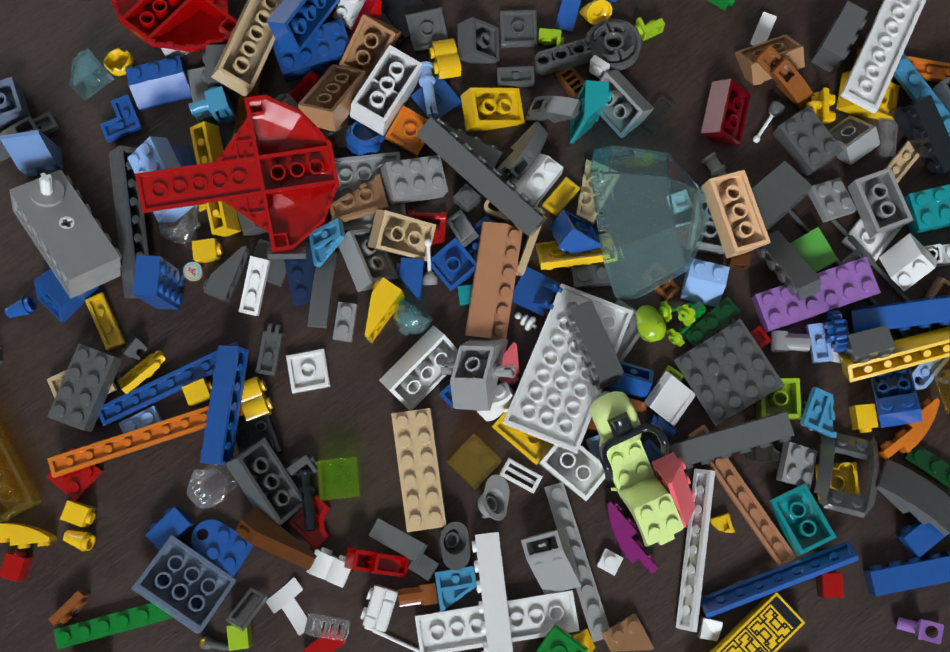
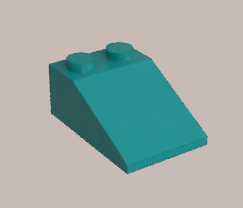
M806 483L770 500L784 537L796 557L837 538Z

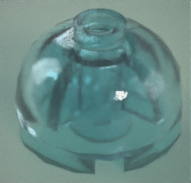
M404 300L399 301L394 312V321L400 327L398 331L407 336L410 333L414 335L423 333L433 320L424 310L421 312L417 309V306Z

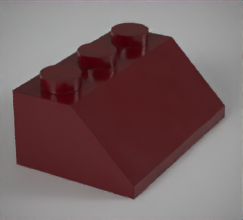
M732 79L712 81L701 134L711 141L740 146L751 94Z

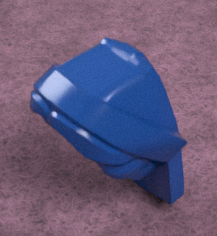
M357 121L347 127L345 140L347 148L353 154L362 156L370 152H380V144L385 140L386 134L382 136Z

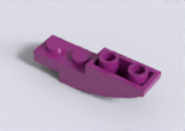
M608 501L606 503L607 518L619 548L630 563H634L638 559L649 573H654L658 569L655 566L657 561L650 553L646 555L643 552L642 548L644 546L637 538H631L637 533L634 529L636 525L629 517L625 519L621 514L622 508L616 502Z

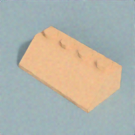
M745 170L711 178L701 186L726 258L741 255L771 243Z

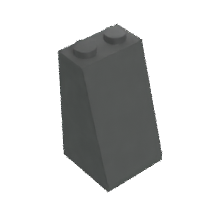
M786 161L781 163L752 188L767 231L799 203L813 187L807 179L803 178Z

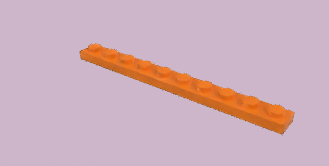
M209 406L47 458L52 477L56 478L205 429ZM242 406L240 407L239 417L244 416Z

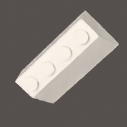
M432 326L379 381L409 411H412L446 376L441 374L440 368L445 367L441 364L444 362L455 363L458 349L445 334L435 326Z

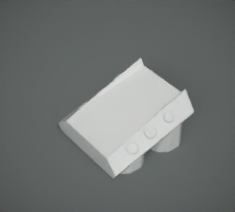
M666 371L658 379L654 389L649 391L644 403L675 426L696 395Z

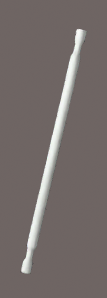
M367 626L364 627L408 649L420 652V649L386 633Z

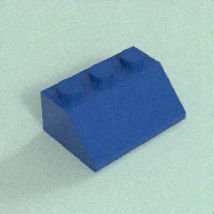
M180 55L125 69L128 84L139 111L192 98L186 64Z

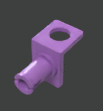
M898 617L896 629L914 633L919 640L941 644L944 625L921 618L916 622ZM928 626L937 628L938 635L935 638H930L926 635L925 630Z

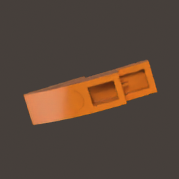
M926 398L919 403L922 422L903 424L904 428L894 434L896 437L893 440H887L880 445L879 457L887 459L898 450L900 453H909L930 429L937 414L940 400L938 398Z

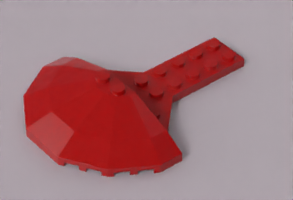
M112 0L119 23L152 47L194 52L205 49L206 45L224 44L228 42L237 23V20L228 13L227 0Z
M268 95L244 98L247 119L216 162L135 173L142 213L223 201L269 233L272 252L294 249L325 222L339 186L331 141L326 138L320 129L301 110L273 99Z

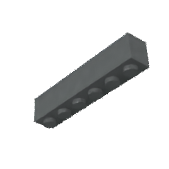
M787 410L677 441L671 443L669 447L671 453L673 452L678 459L682 458L686 466L684 470L693 468L695 463L701 462V465L713 462L712 459L716 457L726 459L737 451L743 454L752 451L751 448L755 446L760 448L771 446V442L779 440L780 443L789 441L791 436H794V431Z

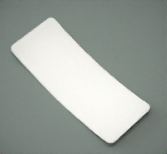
M763 12L751 40V45L754 46L768 40L776 21V16Z
M294 577L271 596L266 603L272 612L276 613L295 598L303 588Z
M295 598L282 607L298 635L303 634L312 627Z

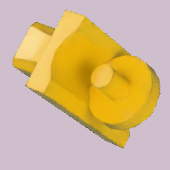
M823 88L822 91L813 93L814 96L811 97V102L806 103V107L810 106L822 123L835 121L836 113L829 111V107L835 103V95L829 93V88Z

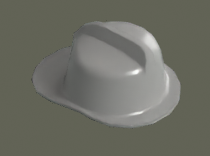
M495 474L490 476L486 481L484 492L478 498L477 503L482 518H492L499 521L506 516L510 490L507 481L501 475Z

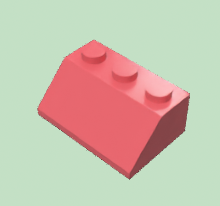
M672 452L653 461L652 465L657 479L671 494L685 528L696 508L693 501L696 497L693 490L689 488L691 481L688 475L684 473V469H686L682 458L678 459Z

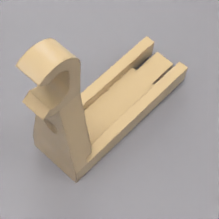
M486 200L483 206L486 214L517 226L501 211L496 212L489 209L488 204L490 201ZM541 226L532 236H528L517 265L516 276L521 277L524 275Z

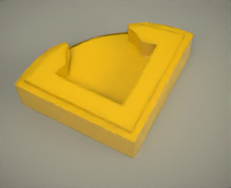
M729 513L710 518V523L717 530L725 533L735 532Z

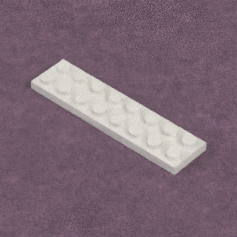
M926 0L883 1L843 88L841 97L873 114L878 111Z
M573 590L507 600L512 642L546 637L554 624H557L567 633L580 631ZM479 605L415 615L420 652H456L484 647L483 643H487L486 634L482 635L481 622H485L484 613L480 614Z

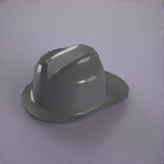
M453 521L448 523L438 536V544L441 548L442 559L445 565L452 570H460L468 564L470 559L468 530L461 522Z

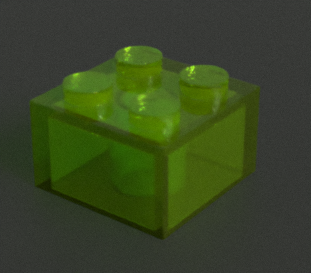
M359 457L317 461L320 501L362 497Z

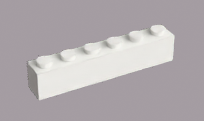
M499 532L475 535V540L472 541L473 553L477 552L478 560L474 561L475 573L479 572L480 580L476 581L477 592L482 593V601H479L480 614L484 613L485 622H481L482 635L486 634L487 643H483L484 652H513Z

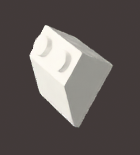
M911 233L907 234L879 257L890 278L903 291H906L935 269L937 259Z

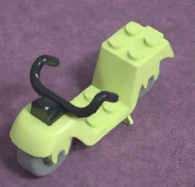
M604 391L593 396L589 412L599 433L600 449L598 456L604 469L605 479L607 481L613 480L615 485L611 487V490L618 492L630 510L646 547L655 543L661 546L675 539L674 534L684 528L671 494L654 475V470L640 441L642 433H654L660 441L661 453L667 455L669 454V441L665 432L654 424L641 425L633 404L624 392Z

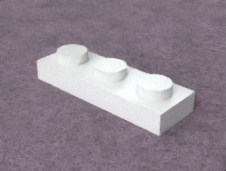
M250 256L239 312L259 316L271 260Z

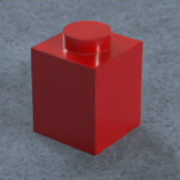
M22 550L6 553L0 570V577L15 582L25 581L33 557L27 556V552Z
M832 570L816 577L819 597L844 598L843 575L841 572Z

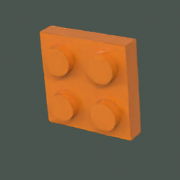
M403 105L388 130L385 139L417 157L425 142L416 134L428 119Z

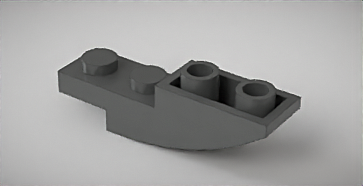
M563 96L535 97L524 120L534 123L549 119L557 123L574 119L580 111L579 107L582 101Z
M47 112L34 119L28 116L1 132L0 136L39 130L47 136L60 128L51 113ZM0 140V162L11 156Z
M538 121L511 147L513 152L498 166L497 169L503 174L501 177L506 182L507 180L512 181L514 178L519 181L542 150L548 133Z

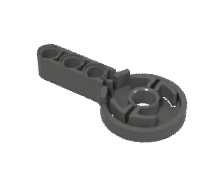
M606 19L595 24L587 32V36L584 39L538 52L535 56V71L539 75H548L581 64L590 63L594 55L610 64L609 71L616 69L621 71L632 66L638 59L642 44L641 36L638 30L627 21ZM614 40L619 42L620 45L611 47L607 42Z

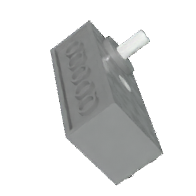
M62 170L48 175L41 173L40 178L9 190L13 212L70 298L76 297L120 276V268H122L120 259L122 255L119 249L113 247L110 236L107 233L104 234L100 221L97 218L94 219L89 205L83 203L80 192L73 188L70 177L68 175L65 176Z

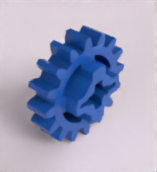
M839 310L827 311L826 323H823L825 340L827 343H831L833 352H843L847 349L846 344L848 342L846 338L850 335L848 322L846 319H842V313Z

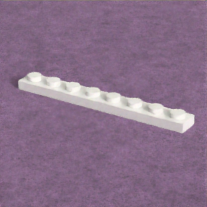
M694 469L692 490L696 497L693 499L696 508L687 527L676 628L691 632H697L715 478V471Z

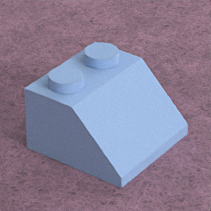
M692 258L687 265L680 299L694 303L700 301L706 306L716 307L719 305L726 287L730 267Z

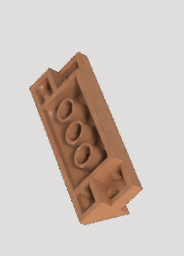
M482 222L465 331L466 336L486 339H506L523 232L519 227L506 223Z

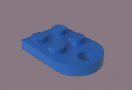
M215 519L205 520L198 524L191 536L193 550L232 577L236 576L254 545L243 539L235 532L234 528ZM203 528L208 531V537L205 540L199 537V531Z

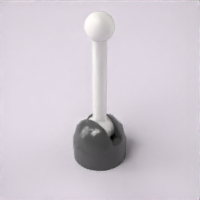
M772 101L768 109L770 116L759 133L753 137V142L758 143L760 136L772 118L778 117L784 112L785 107L781 103Z

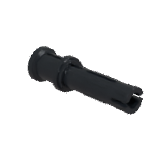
M312 470L296 472V476L299 477L300 488H298V492L302 498L305 531H315L318 529L314 503L316 487L313 486L312 475L314 472Z

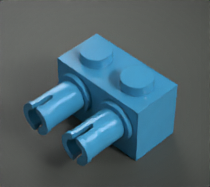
M222 86L209 88V90L204 91V99L188 104L192 115H195L198 122L210 117H214L219 125L236 120L231 99Z

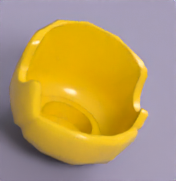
M116 48L105 57L103 63L111 74L122 76L126 75V68L133 67L134 59L127 50L124 52L120 48Z

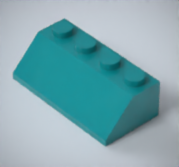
M585 81L576 98L582 101L579 107L580 111L574 119H570L569 143L573 144L590 130L594 123L598 121L599 115H602L603 109H606L607 103L611 101L612 90H609V82Z

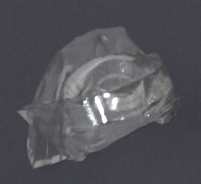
M199 205L193 206L176 222L160 223L158 225L159 231L164 239L180 244L190 242L195 230L201 226L198 222Z
M208 464L203 470L195 469L192 473L187 488V496L198 508H211L222 502L225 495L237 487V483L227 466Z

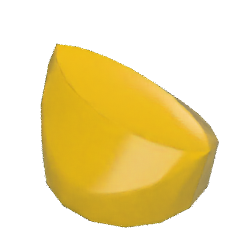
M594 0L585 5L579 13L591 25H595L600 21L610 19L612 6L609 0Z

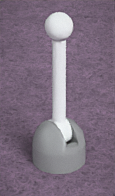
M426 239L424 244L427 251L428 272L423 275L422 282L423 285L438 284L437 275L431 271L430 245L432 241Z

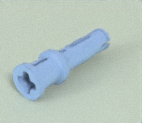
M428 61L420 62L422 63L419 84L423 87L427 118L432 117V111L434 118H436L439 114L433 87L435 84V77L432 75L433 64Z

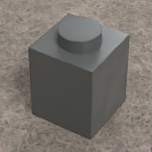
M465 184L453 197L454 204L466 215L480 203V195L468 184Z
M423 553L419 563L410 559L407 561L410 563L408 568L429 581L440 563L426 553Z

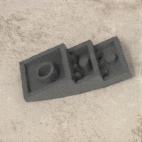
M886 459L876 488L903 514L910 511L923 525L931 523L944 536L950 534V497L912 470L890 459Z

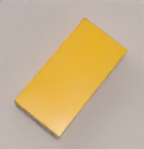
M565 177L542 206L557 218L581 188L568 177Z

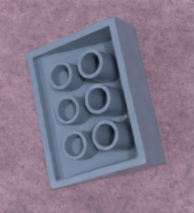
M171 535L131 589L198 634L203 631L237 580Z

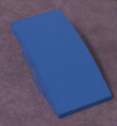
M487 215L473 226L479 235L474 241L463 247L455 237L431 258V268L450 291L461 285L475 273L482 222H493Z

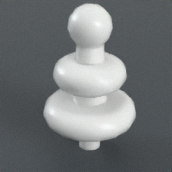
M520 312L515 314V318L521 320L520 324L522 326L525 325L526 331L537 328L535 317L529 319L527 314L524 316Z

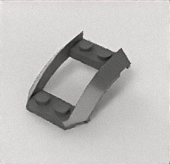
M819 433L821 444L818 475L814 492L821 498L820 503L824 508L864 518L875 505L876 484L879 478V448L874 436L871 440H865L837 433L836 438H830ZM835 453L868 461L865 497L830 488Z

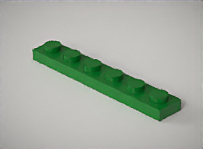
M153 603L54 629L57 650L173 617Z

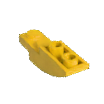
M0 523V543L10 542V546L18 545V549L31 548L30 544L37 543V547L49 546L50 541H57V536L35 526L19 523Z

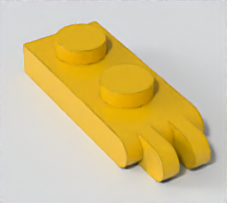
M159 350L154 354L148 355L118 380L121 390L128 394L131 390H135L146 378L151 377L160 367V364L165 361L163 352Z

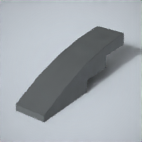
M333 252L321 267L315 268L308 327L327 328L333 300L338 252Z

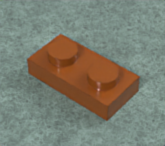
M86 589L78 590L48 620L53 625L65 624L71 619V613L75 609L79 610L87 603L86 599L91 594Z

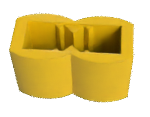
M454 38L432 41L429 55L430 59H434L435 62L433 63L434 74H437L439 79L461 76V63Z
M258 377L244 381L241 406L247 421L266 414H272V401L269 397L266 398L265 395L267 387L265 382Z

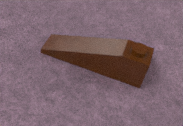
M257 507L240 520L235 531L250 544L307 570L312 567L317 558V555Z

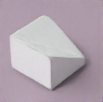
M701 617L697 637L718 641L723 622Z

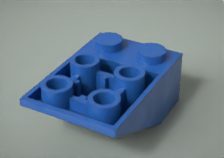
M910 367L870 377L881 428L922 422L921 408Z

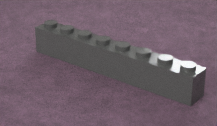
M430 117L416 135L525 234L532 236L547 219L544 216V210L537 205L534 207L530 203L531 199L526 194L517 192L515 190L517 187L510 180L506 182L501 177L503 174L495 167L492 169L487 165L489 161L482 155L477 156L473 152L475 149L467 142L464 144L457 132L448 130L445 127L447 124L441 118Z
M118 146L109 152L118 244L122 255L120 262L122 265L124 298H137L133 295L136 255L149 256L144 213H142L136 176L128 160V157L137 148Z

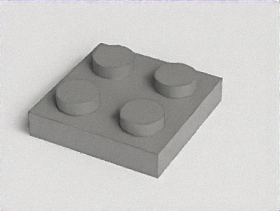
M840 177L813 185L808 192L823 223L852 214L857 210Z
M789 441L784 442L776 480L795 486H801L806 483L808 489H810L818 451Z

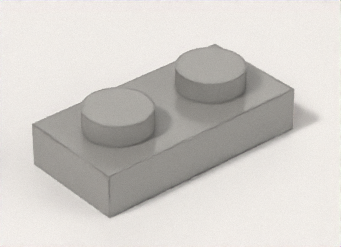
M338 302L333 340L353 341L358 309L357 304Z

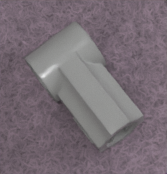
M771 331L772 352L810 351V334Z

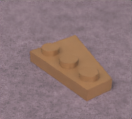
M380 174L376 175L367 184L363 183L360 185V188L351 194L347 193L333 202L330 206L332 219L338 218L343 222L376 214V210H390Z

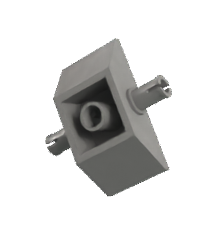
M471 338L460 345L455 363L444 362L441 364L445 366L440 368L441 374L452 375L450 384L453 407L455 409L491 410L498 378H514L515 374L512 373H516L515 365H502L508 343L507 339Z

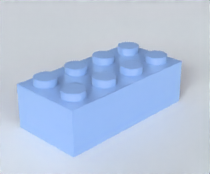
M150 136L128 157L134 173L181 167L168 139L164 137ZM193 206L153 213L158 223L176 222Z

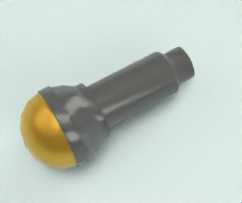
M208 635L203 636L199 643L203 650L213 648L229 651L228 643L216 641Z

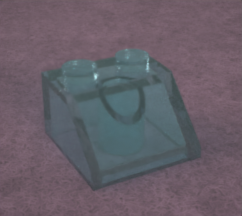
M88 48L80 52L73 59L69 85L84 101L114 80L107 69Z

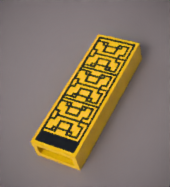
M775 592L765 596L709 652H777L805 622Z

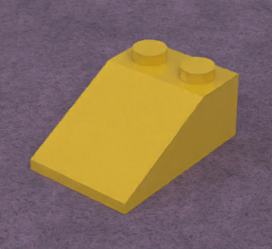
M851 71L842 73L836 109L851 115L890 122L894 121L889 111L897 106L900 85L890 82L878 111L873 114L840 96Z
M469 88L461 95L466 131H486L525 124L519 88Z
M384 277L381 281L377 280L372 287L373 292L371 294L365 337L370 343H373L405 298L403 291Z

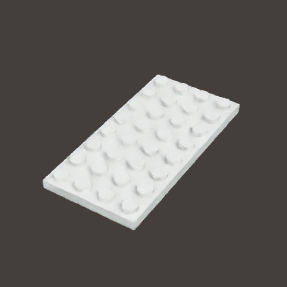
M561 283L560 287L563 290L561 293L558 292L553 302L554 308L553 310L550 309L503 424L577 454L592 418L589 412L591 399L593 396L600 394L603 389L597 390L596 386H592L589 380L590 372L588 367L584 368L581 357H583L581 351H577L573 342L575 339L574 335L567 330L566 322L569 308L592 300L616 354L630 322L633 310Z

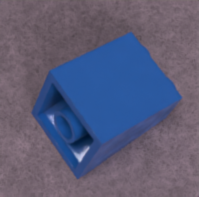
M51 269L34 280L37 299L61 323H64L85 303V299L91 297L99 289V286L76 297L70 298Z

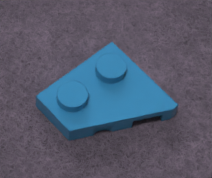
M337 218L317 228L309 235L314 266L321 267L344 240L345 232L341 219Z
M812 387L800 424L830 438H836L837 432H834L833 420H835L833 394L820 388Z
M474 566L464 567L460 570L450 569L435 572L440 611H444L477 587Z

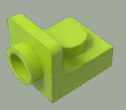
M641 17L636 19L634 27L638 30L641 39L645 41L662 33L665 23L660 18L658 20L653 19L645 25Z
M539 28L538 43L543 45L556 44V47L563 45L564 37H561L562 30Z

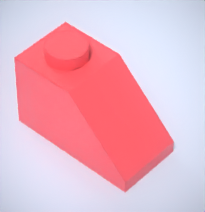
M514 342L505 352L502 365H515L516 373H512L515 374V377L498 378L499 383L507 382L512 387L519 380L517 376L519 374L517 344Z

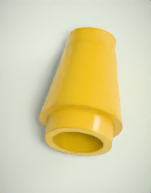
M67 530L64 533L63 541L81 551H90L95 544V536L91 532Z

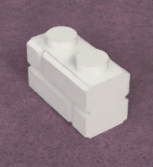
M378 584L374 585V588L370 587L367 599L370 602L368 608L364 607L361 619L364 620L363 625L386 632L398 591Z

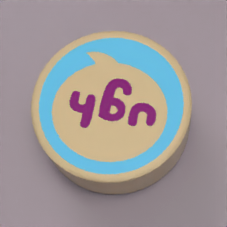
M189 262L184 266L183 274L190 281H198L203 276V268L197 262Z

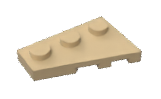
M586 159L576 216L594 225L620 178V174Z

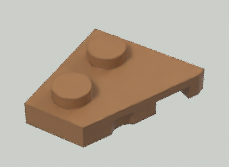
M636 613L631 614L601 633L611 652L647 651L654 649Z

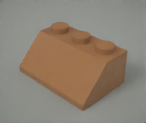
M363 14L339 65L367 71L368 78L388 46H395L401 31L384 21Z
M786 34L735 52L745 79L752 85H760L764 81L773 79L754 60L767 45H771L796 70L805 67L803 46Z

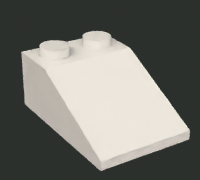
M553 445L539 462L541 466L585 501L590 498L605 479L604 469L600 461L581 445L577 454Z

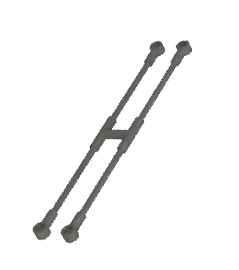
M792 209L788 212L806 233L811 231ZM836 219L830 220L845 237H848V241L856 248L844 260L841 261L838 258L837 261L833 262L835 267L854 261L860 255L862 258L867 257L869 264L875 268L904 301L910 300L879 267L875 259L854 236H850ZM873 297L867 298L872 305H879ZM938 323L931 324V326H935L936 330L941 328ZM927 327L926 331H932L931 327ZM895 328L898 332L897 334L902 339L910 337L905 330L898 331V328Z

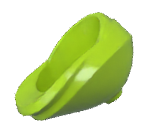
M643 305L638 308L635 314V322L640 337L648 342L661 340L666 334V324L663 317L656 308L650 305Z

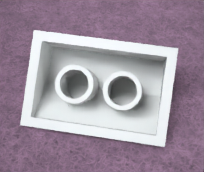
M539 153L533 164L519 181L514 178L511 182L516 185L517 188L515 190L520 194H526L531 199L530 203L535 207L561 176L563 166L551 157Z

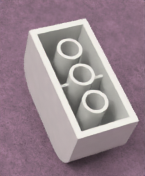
M389 45L352 101L350 117L384 136L390 129L400 109L406 104L415 89L420 77L422 63Z

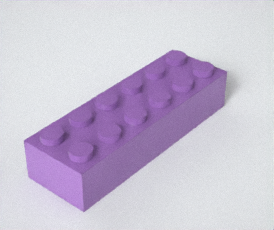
M867 257L817 273L821 278V291L801 301L795 295L790 294L786 284L755 294L751 299L763 330L767 333L881 293Z

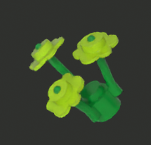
M666 300L661 302L659 311L666 322L672 319L671 313L677 311L679 320L683 321L684 325H686L679 332H676L673 328L667 330L668 338L673 344H677L679 347L685 344L682 334L693 324L700 321L701 316L705 315L706 308L700 301L693 304L689 302L672 308Z

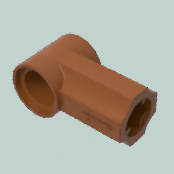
M436 582L398 589L400 607L439 603Z

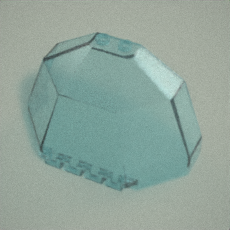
M615 145L594 149L590 170L591 177L593 178L591 179L593 194L600 193V195L593 197L595 212H603V214L596 216L598 232L606 231V233L599 235L600 248L605 249L602 253L603 262L617 299L623 301L640 298L690 270L706 232V222H709L708 211H704L703 203H706L705 192H701L697 184L667 152Z

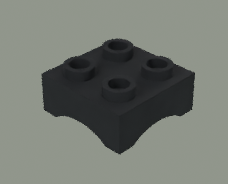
M266 414L238 425L235 441L239 452L263 438L267 440L275 454L284 451L271 415Z

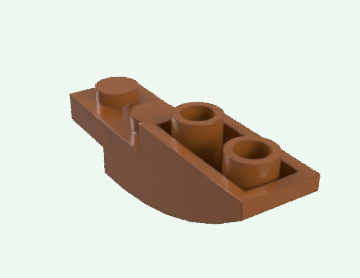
M767 45L754 60L777 83L776 86L800 110H803L806 107V103L811 102V97L814 96L811 88L786 58H782L771 45Z

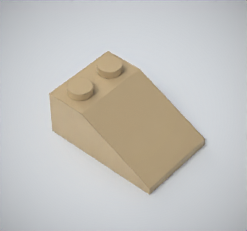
M376 210L368 247L427 261L424 241L426 239L433 241L436 224L387 210Z

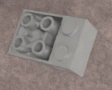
M565 527L521 540L527 562L544 594L557 593L582 586Z

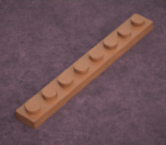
M703 424L687 436L691 438L708 433L709 430ZM720 457L713 458V462L707 464L710 470L715 471V477L776 565L781 567L794 560L796 555L728 458L721 459Z

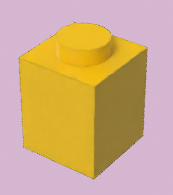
M215 238L192 241L193 260L198 264L221 261L220 255L223 254L222 245Z
M202 378L183 386L182 390L188 405L194 407L210 400L212 382Z
M875 404L849 407L852 430L868 433L872 432V428L878 427Z
M67 500L60 520L79 527H89L95 519L96 514L94 512L96 508L78 501Z

